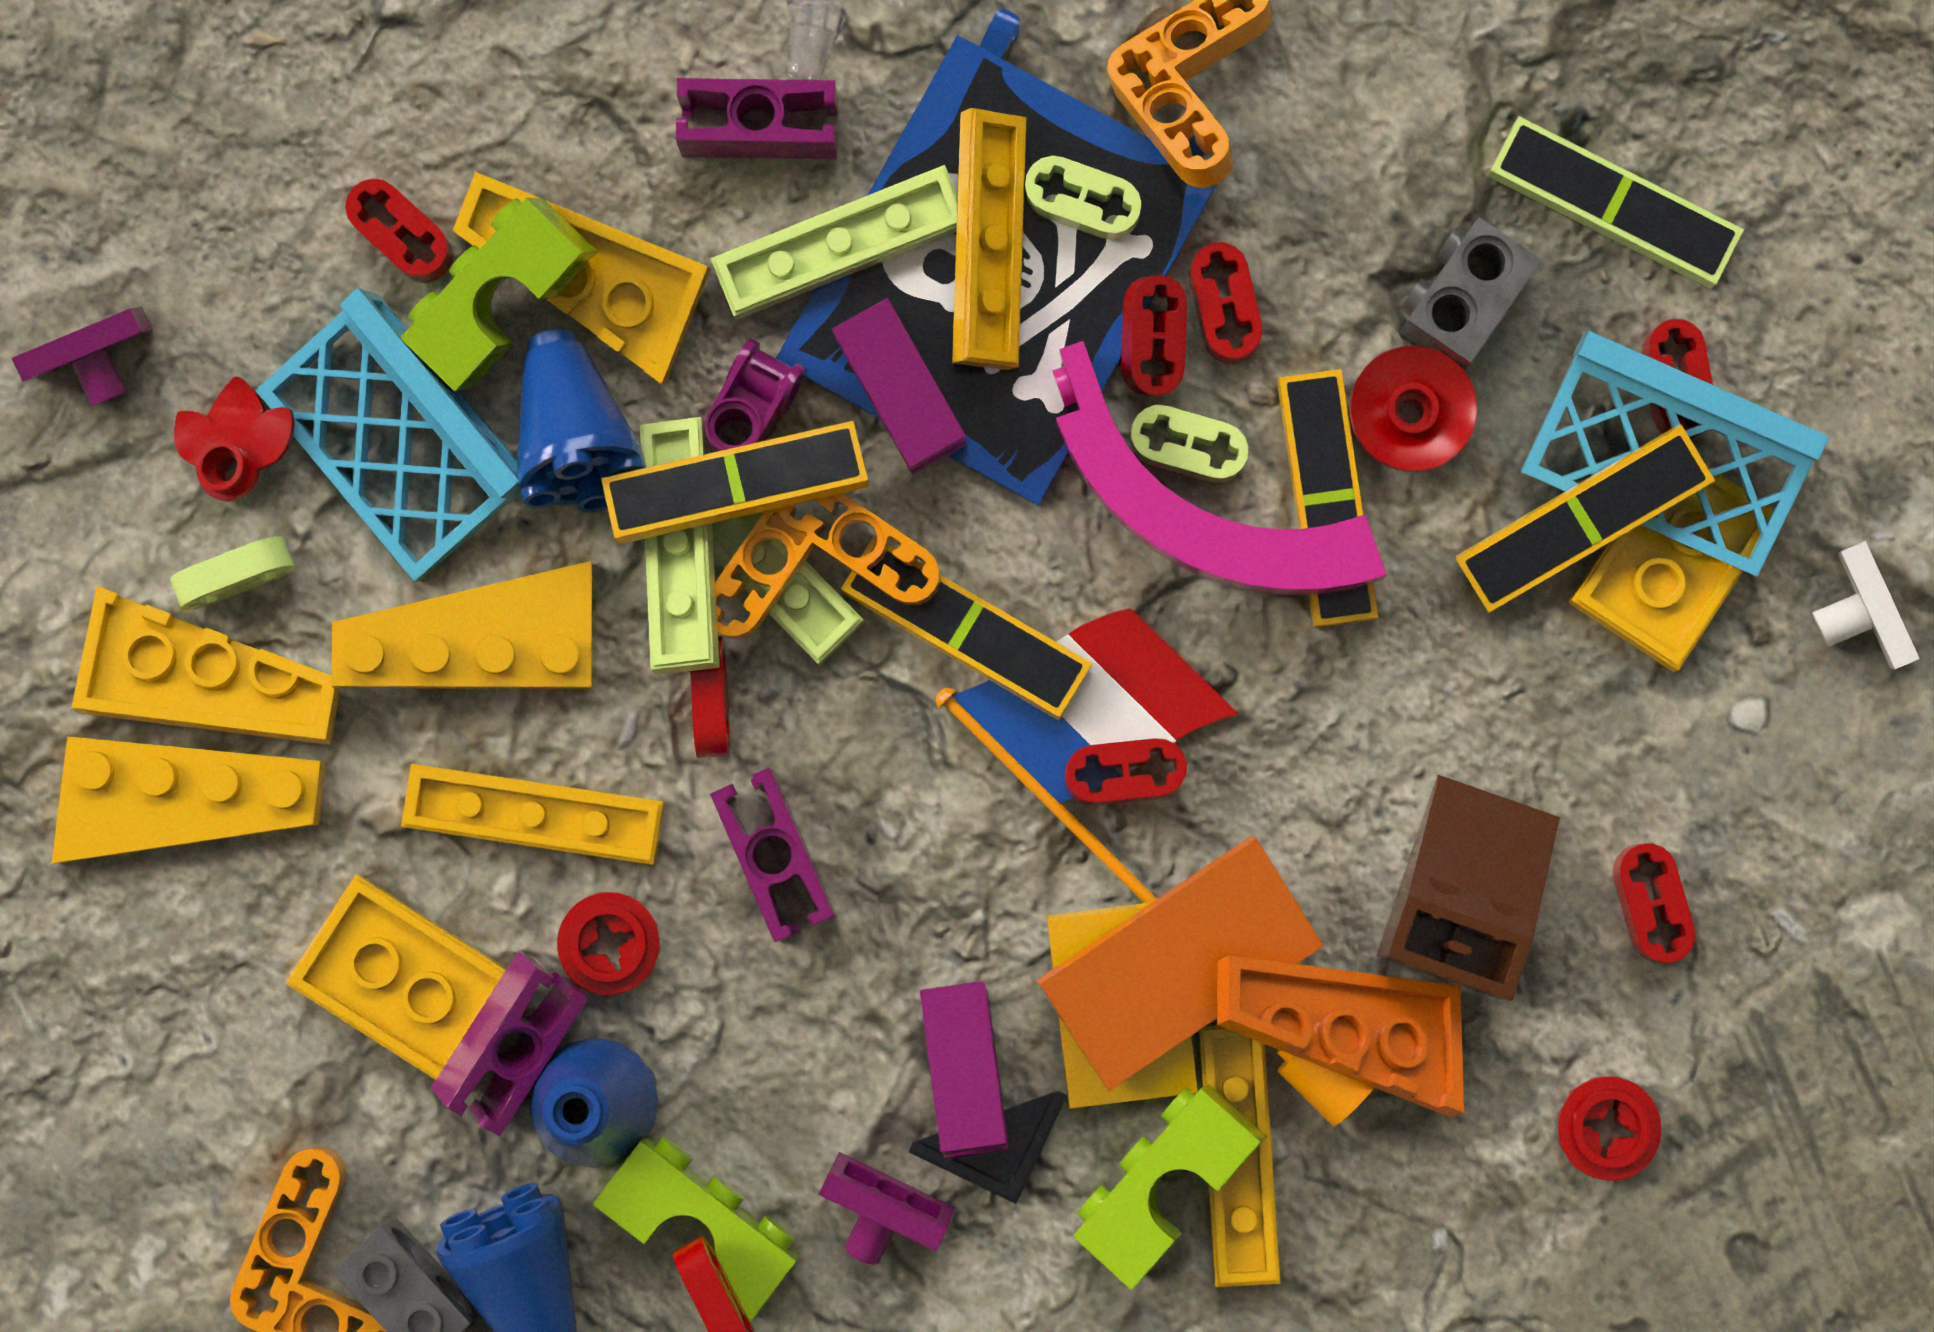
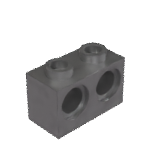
M1478 217L1467 234L1459 228H1455L1435 257L1438 262L1444 265L1432 285L1421 278L1399 309L1409 316L1398 332L1417 346L1433 348L1448 355L1463 370L1472 363L1542 261L1541 258L1480 217ZM1482 255L1490 259L1496 268V278L1488 281L1476 278L1468 268V257ZM1440 305L1453 308L1460 316L1461 329L1456 332H1447L1440 329L1433 321L1432 308Z
M398 1218L379 1227L333 1271V1274L387 1332H464L480 1317L450 1275Z

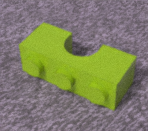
M517 198L508 203L491 223L496 232L480 249L473 245L460 255L449 270V273L454 277L439 295L432 291L423 297L408 315V319L413 324L400 339L454 392L474 388L514 344L498 327L492 315V298L495 290L503 281L510 277L520 281L538 299L556 298L598 252L544 198H525L523 202Z
M1209 1084L1200 1088L1196 1094H1193L1186 1087L1160 1116L1169 1125L1152 1144L1143 1136L1119 1163L1118 1166L1127 1174L1110 1192L1101 1185L1076 1213L1084 1223L1073 1237L1130 1290H1133L1183 1234L1163 1215L1158 1205L1157 1190L1164 1174L1172 1170H1188L1202 1177L1218 1192L1267 1137Z
M649 1136L638 1143L592 1205L643 1244L653 1236L665 1220L671 1217L683 1215L700 1220L710 1230L715 1243V1254L751 1322L797 1261L800 1253L791 1247L796 1238L771 1217L765 1215L759 1222L739 1206L744 1201V1197L721 1178L714 1175L707 1182L688 1167L693 1158L669 1138L662 1136L657 1143Z

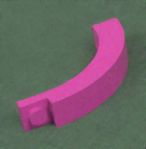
M1084 341L1059 349L1063 367L1052 370L1064 406L1076 403L1078 407L1077 411L1056 418L1058 429L1070 457L1088 487L1106 510L1134 537L1154 552L1190 572L1215 582L1249 591L1281 595L1323 594L1350 590L1382 581L1387 576L1365 514L1326 526L1305 529H1272L1226 520L1180 498L1160 483L1141 464L1125 443L1106 406Z

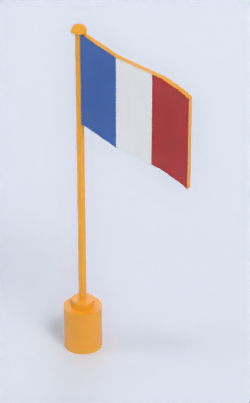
M1131 608L1115 611L1083 624L1057 641L1058 644L1092 663V668L1060 721L990 680L956 694L957 691L953 688H943L937 693L935 702L938 709L945 706L1143 903L1153 902L1157 898L1062 805V803L1074 799L1067 791L1064 782L1065 768L1070 757L1080 748L1095 744L1151 738L1167 739L1175 743L1190 732L1221 719L1239 715ZM1151 752L1150 759L1160 752ZM1090 758L1086 760L1084 770L1075 773L1077 782H1087L1090 791L1101 787L1102 782L1106 779L1121 777L1120 768L1099 769L1097 759ZM1139 766L1129 767L1130 772H1132ZM1278 1050L1277 1052L1284 1060L1277 1072L1333 1127L1349 1116L1374 1089L1372 1086L1284 1051Z

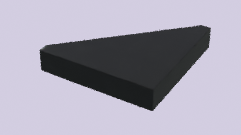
M1057 1090L1004 1109L1010 1151L946 1160L944 1155L941 1154L939 1135L936 1133L913 1141L908 1152L1017 1204L1067 1098V1094Z

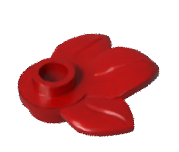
M238 376L233 377L220 392L207 416L194 411L177 412L174 426L176 450L180 457L196 467L199 483L208 495L221 501H236L245 497L253 490L261 470L276 464L283 458L294 435V414L287 407L266 411L260 396L254 388L244 379ZM237 461L236 472L227 481L225 470L230 463Z

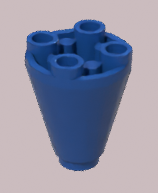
M565 329L541 332L527 342L528 352L523 360L517 475L523 504L531 509H540L551 505L577 504L578 510L586 513L607 509L601 478L646 468L642 447L585 346L577 342L575 333Z
M589 1038L568 1043L551 1056L532 1086L529 1110L534 1131L548 1151L569 1164L598 1168L619 1163L632 1153L641 1140L648 1137L655 1125L659 1103L655 1074L644 1063L640 1055L617 1041ZM579 1098L588 1105L589 1114L583 1123L574 1124L573 1112L566 1105L570 1099Z
M529 1183L505 1193L501 1197L503 1204L488 1209L480 1214L477 1213L476 1209L464 1210L448 1217L440 1224L444 1237L438 1242L436 1248L439 1261L492 1332H577L565 1216L559 1197L552 1194L542 1195L537 1183Z

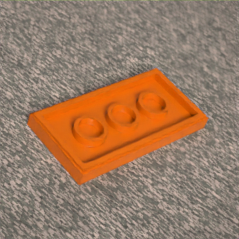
M1250 836L1038 978L1036 982L1104 1087L1111 1091L1217 1019L1218 960L1227 955L1298 964L1324 945L1259 841Z

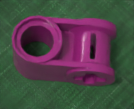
M749 338L737 354L728 372L725 384L708 411L705 420V433L712 452L768 440L778 421L787 412L799 392L807 373V368L798 363L791 367L761 351L760 343ZM740 419L752 426L751 436L740 445H728L718 438L720 428L730 420Z

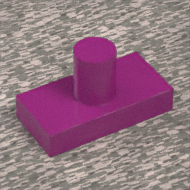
M142 307L130 308L11 359L22 382L39 378L71 364L92 407L127 392L107 349L153 329Z
M841 1152L838 1153L818 1194L859 1214L844 1247L855 1259L872 1265L879 1264L894 1231L937 1252L955 1207Z

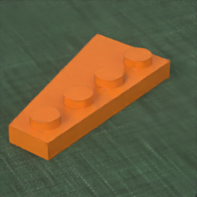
M1227 955L1217 961L1218 1026L1450 1118L1464 1114L1461 986Z

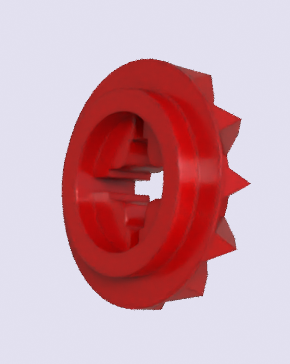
M602 892L590 895L576 903L568 911L560 925L557 936V951L560 963L568 977L579 987L589 992L600 995H615L630 991L650 976L661 951L658 924L643 903L630 896L616 892ZM599 917H602L604 925H608L612 933L624 932L625 934L633 931L635 934L634 937L627 939V943L619 947L621 958L618 961L621 966L620 970L617 969L615 962H611L607 954L596 955L592 953L587 956L584 954L585 950L592 948V944L601 939Z
M1612 1076L1592 1077L1590 1080L1569 1091L1567 1099L1557 1113V1142L1562 1147L1570 1164L1590 1177L1606 1181L1629 1178L1642 1171L1651 1162L1658 1150L1662 1131L1658 1109L1646 1091L1629 1080ZM1613 1100H1615L1613 1110L1615 1111L1614 1120L1618 1124L1624 1125V1129L1633 1131V1136L1610 1137L1607 1146H1603L1600 1156L1602 1146L1599 1145L1600 1134L1591 1130L1590 1126L1584 1125V1119H1604L1608 1109L1612 1108Z

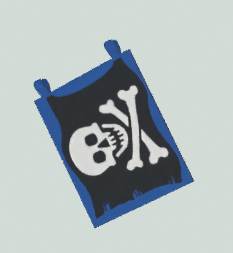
M1000 8L991 20L980 46L959 35L956 36L868 195L945 165L958 196L961 112L975 108L1027 117L1025 181L1026 175L1034 163L1041 158L1058 156L1120 177L1131 183L1138 191L1141 200L1140 217L1136 227L1127 236L1110 240L1044 218L1034 212L1027 203L1024 181L1019 366L1017 368L1003 370L952 363L957 232L814 289L776 359L791 367L797 363L806 367L805 379L880 419L839 347L832 328L888 298L966 435L967 445L947 457L1039 506L1068 454L1067 447L1058 429L1056 418L1078 410L1076 403L1064 406L1052 370L1063 367L1059 349L1084 341L1101 392L1103 391L1121 359L1123 302L1127 289L1134 281L1141 277L1153 275L1167 276L1217 184L1204 188L1188 185L1177 175L1149 138L1003 60L1019 34L1020 18L1011 11ZM1193 135L1188 140L1192 156L1199 155L1204 159L1206 153L1197 145ZM1053 173L1049 181L1038 179L1036 183L1043 188V199L1047 202H1054L1058 194H1065L1076 199L1079 198L1080 194L1063 187L1064 176L1060 173ZM1112 194L1108 202H1101L1087 197V203L1098 206L1103 210L1102 221L1113 224L1118 215L1128 217L1130 214L1129 211L1122 208L1123 197L1118 194ZM1156 286L1153 296L1143 298V309L1148 310L1157 294Z

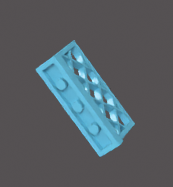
M357 288L339 304L343 311L255 391L270 409L287 407L293 411L295 421L294 438L412 580L420 582L512 499L520 500L522 498L517 475L518 460L460 391L454 392L400 339L408 328L379 294ZM350 329L362 344L361 372L331 370L333 344ZM318 358V369L307 368ZM374 361L380 365L386 374L374 373ZM298 375L317 377L315 413L295 412L280 394ZM330 378L360 380L357 417L328 414ZM373 381L394 382L402 392L401 420L371 418ZM414 407L426 421H413ZM302 420L314 421L313 433ZM327 422L357 424L354 461L335 460L326 450ZM370 425L400 427L397 464L367 462ZM413 428L433 429L441 438V468L410 465ZM454 455L466 470L453 469ZM342 468H354L353 481ZM367 469L397 472L394 509L375 508L366 498ZM410 473L440 475L437 512L407 510ZM453 476L473 477L489 496L470 515L450 513ZM381 515L394 516L393 529ZM406 517L437 519L435 546L420 560L405 545ZM449 520L463 521L449 533Z
M1591 331L1583 332L1573 354L1574 358L1520 472L1558 489L1567 491L1579 484L1573 480L1589 474L1592 476L1640 448L1626 412L1650 403L1665 409L1672 428L1680 424L1677 415L1700 424L1685 430L1689 437L1712 429L1724 435L1733 461L1711 468L1709 471L1712 476H1716L1736 468L1749 503L1713 515L1703 488L1697 491L1696 495L1705 519L1678 528L1667 523L1664 513L1661 512L1641 525L1758 577L1813 461L1819 460L1830 436ZM1582 373L1606 383L1615 409L1583 421L1579 420L1571 396ZM1618 389L1641 399L1623 405ZM1566 408L1572 425L1556 430ZM1618 416L1630 451L1595 463L1583 428ZM1573 432L1576 433L1588 467L1561 476L1539 466L1551 440ZM1736 441L1759 451L1742 457ZM1767 456H1773L1793 465L1781 491L1757 499L1745 466L1746 464ZM1776 502L1767 521H1765L1761 507ZM1752 511L1760 536L1748 559L1726 549L1717 523ZM1708 527L1714 543L1692 534V532Z

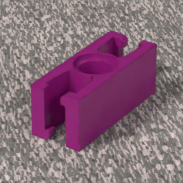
M677 78V98L682 109V118H676L675 140L682 157L837 159V133L835 125H823V131L788 128L786 118L789 112L825 109L827 115L838 116V94L835 80ZM694 108L727 111L729 122L724 127L689 129L688 118L694 117ZM755 108H765L774 114V119L768 127L762 130H750L741 124L743 117L748 111Z
M888 298L832 328L839 347L912 476L967 445L964 431Z
M767 768L753 774L754 779H751V783L755 790L765 788L775 817V822L771 826H764L754 831L751 835L747 834L731 804V801L736 800L735 796L738 795L734 784L712 792L710 796L774 942H780L800 933L797 922L784 925L773 893L775 885L787 883L798 875L801 877L818 908V911L807 915L811 926L823 923L837 915L776 775L772 769ZM771 837L783 838L791 848V861L788 867L778 874L764 872L757 862L759 846L763 841Z
M518 951L431 1086V1089L447 1109L462 1116L468 1107L464 1102L487 1071H495L480 1101L474 1099L469 1109L478 1119L477 1123L481 1127L501 1136L583 1008L588 997L570 979L554 970L550 974L547 973L533 958ZM539 983L548 988L552 983L554 986L534 1013L530 1016H525L523 1013ZM513 1032H522L519 1044L512 1051L504 1054L497 1053L498 1046L505 1036Z
M978 981L920 990L941 1154L947 1160L1010 1151L989 996L985 982Z

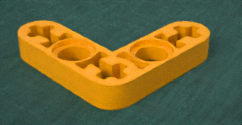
M1194 0L1120 45L1112 52L1108 60L1107 70L1116 97L1177 175L1190 186L1204 188L1222 182L1229 175L1233 167V155L1225 130L1185 81L1264 33L1272 22L1273 11L1270 0ZM1239 4H1242L1247 9L1253 7L1251 11L1246 13L1240 8H1233ZM1214 18L1217 20L1219 28L1224 25L1222 30H1217ZM1189 31L1202 32L1207 36L1204 43L1192 50H1183L1174 46L1176 39ZM1137 68L1142 73L1148 72L1151 88L1145 92L1144 84L1134 73L1127 74L1130 70ZM1176 103L1183 105L1187 109L1184 116L1172 123H1161L1153 119L1155 112L1167 104ZM1194 135L1196 143L1207 155L1213 153L1214 156L1205 161L1199 155L1192 156L1188 140Z
M843 493L816 499L822 509L835 516L839 504L848 509L834 521L827 540H823L818 536L827 526L813 515L805 514L801 520L793 518L797 512L795 505L764 511L715 582L718 634L729 639H743L751 636L762 625L815 546L894 600L905 605H920L929 601L937 593L941 584V571L936 559L925 548ZM854 523L871 525L877 534V544L874 550L862 558H854L847 555L841 546V537L844 530ZM766 540L783 542L788 551L786 566L780 572L773 575H765L758 572L753 563V553L756 547ZM890 540H894L901 545L892 552V555L905 565L912 566L917 559L925 563L922 573L928 582L922 589L912 585L906 592L899 590L898 587L902 579L896 571L885 564L882 567L880 576H876L870 571L884 558ZM743 568L756 583L770 587L764 598L753 589L743 605L750 612L748 619L744 623L734 619L728 626H725L721 623L725 612L718 606L725 596L732 600L737 599L746 587L744 582L735 579Z
M317 1146L299 1151L289 1159L283 1168L230 1296L232 1313L237 1321L247 1328L257 1332H308L305 1324L306 1315L311 1307L321 1304L329 1306L336 1312L339 1318L338 1332H353L355 1318L363 1321V1325L356 1332H387L361 1303L305 1280L343 1192L347 1178L345 1163L340 1155L330 1148ZM319 1160L324 1163L322 1175L329 1178L330 1182L329 1186L316 1188L311 1193L306 1205L309 1208L319 1209L317 1217L304 1208L285 1206L287 1197L295 1202L302 1198L307 1187L308 1179L299 1174L301 1167L307 1168ZM282 1219L295 1220L301 1224L305 1231V1245L297 1255L282 1254L273 1244V1229ZM262 1258L274 1267L292 1269L293 1274L291 1278L284 1272L276 1276L270 1289V1296L278 1301L277 1307L271 1306L259 1314L254 1311L256 1299L248 1295L249 1289H256L262 1286L272 1267L259 1265V1261Z

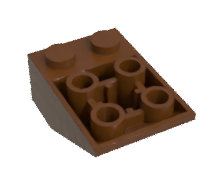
M1437 775L1376 956L1496 999L1512 1001L1533 940L1560 817Z

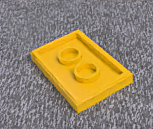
M1722 474L1713 476L1715 482L1704 487L1713 515L1749 503L1744 489ZM1696 493L1663 511L1666 522L1678 528L1705 519ZM1769 505L1761 507L1765 521H1767L1773 509ZM1752 511L1717 523L1726 549L1749 559L1760 536ZM1639 525L1603 547L1567 603L1674 673L1680 670L1740 578L1743 570ZM1708 527L1692 532V534L1714 543Z
M355 874L285 984L436 1080L507 968L365 877Z
M1152 902L1046 915L1052 968H1055ZM1058 1016L1070 1109L1177 1096L1186 1087L1193 1094L1198 1092L1191 1036L1111 1091H1108Z

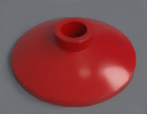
M1401 346L1380 354L1362 370L1351 392L1349 405L1350 420L1359 443L1375 460L1396 470L1420 472L1431 470L1447 463L1464 448L1476 424L1477 399L1468 375L1451 357L1436 349L1425 346ZM1405 402L1415 404L1420 410V420L1416 423L1403 421L1399 415V406Z

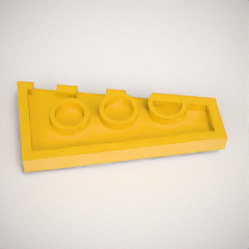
M475 172L453 231L471 245H476L480 249L496 232L491 223L508 203L517 198L523 202L525 198L539 197ZM547 201L598 252L556 298H547L546 300L589 329L611 348L623 354L660 384L666 385L712 268Z
M592 561L332 622L331 686L332 688L591 689Z
M97 586L71 708L78 714L331 745L341 688H332L331 675L269 651L247 646L232 640L225 634L206 627L203 629L177 619L170 613L147 604L146 606L121 597L118 593Z
M67 736L51 864H63L104 856L137 853L144 850L184 846L211 840L317 826L320 821L326 762Z

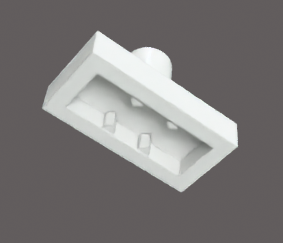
M1866 541L1837 553L1856 594L1812 612L1827 647L1872 629L1891 669H1897L1919 660L1916 649Z

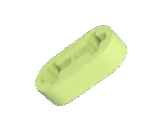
M1058 156L1041 158L1031 166L1026 175L1025 195L1027 203L1034 212L1044 218L1110 240L1127 236L1139 222L1141 211L1139 193L1131 183L1120 177ZM1053 173H1060L1064 176L1063 187L1080 195L1076 199L1065 194H1058L1054 202H1047L1043 199V188L1036 183L1038 179L1049 181ZM1112 194H1118L1123 197L1122 208L1129 211L1130 214L1128 217L1118 215L1113 224L1102 221L1103 210L1098 206L1087 203V197L1101 202H1108Z
M1154 405L1145 408L1136 416L1130 429L1129 442L1133 453L1139 460L1151 466L1211 483L1230 481L1241 472L1248 459L1249 447L1245 436L1238 428L1222 421L1170 406ZM1156 420H1163L1168 423L1167 433L1186 440L1185 445L1181 446L1166 442L1160 451H1153L1148 448L1150 444L1149 437L1140 434L1141 428L1152 429ZM1217 437L1228 440L1227 450L1230 453L1236 454V461L1225 460L1221 469H1215L1209 466L1211 461L1209 454L1191 449L1193 442L1212 446Z
M275 536L249 543L183 569L172 575L170 582L181 610L187 611L217 603L278 579L292 572L295 569V565L284 537Z

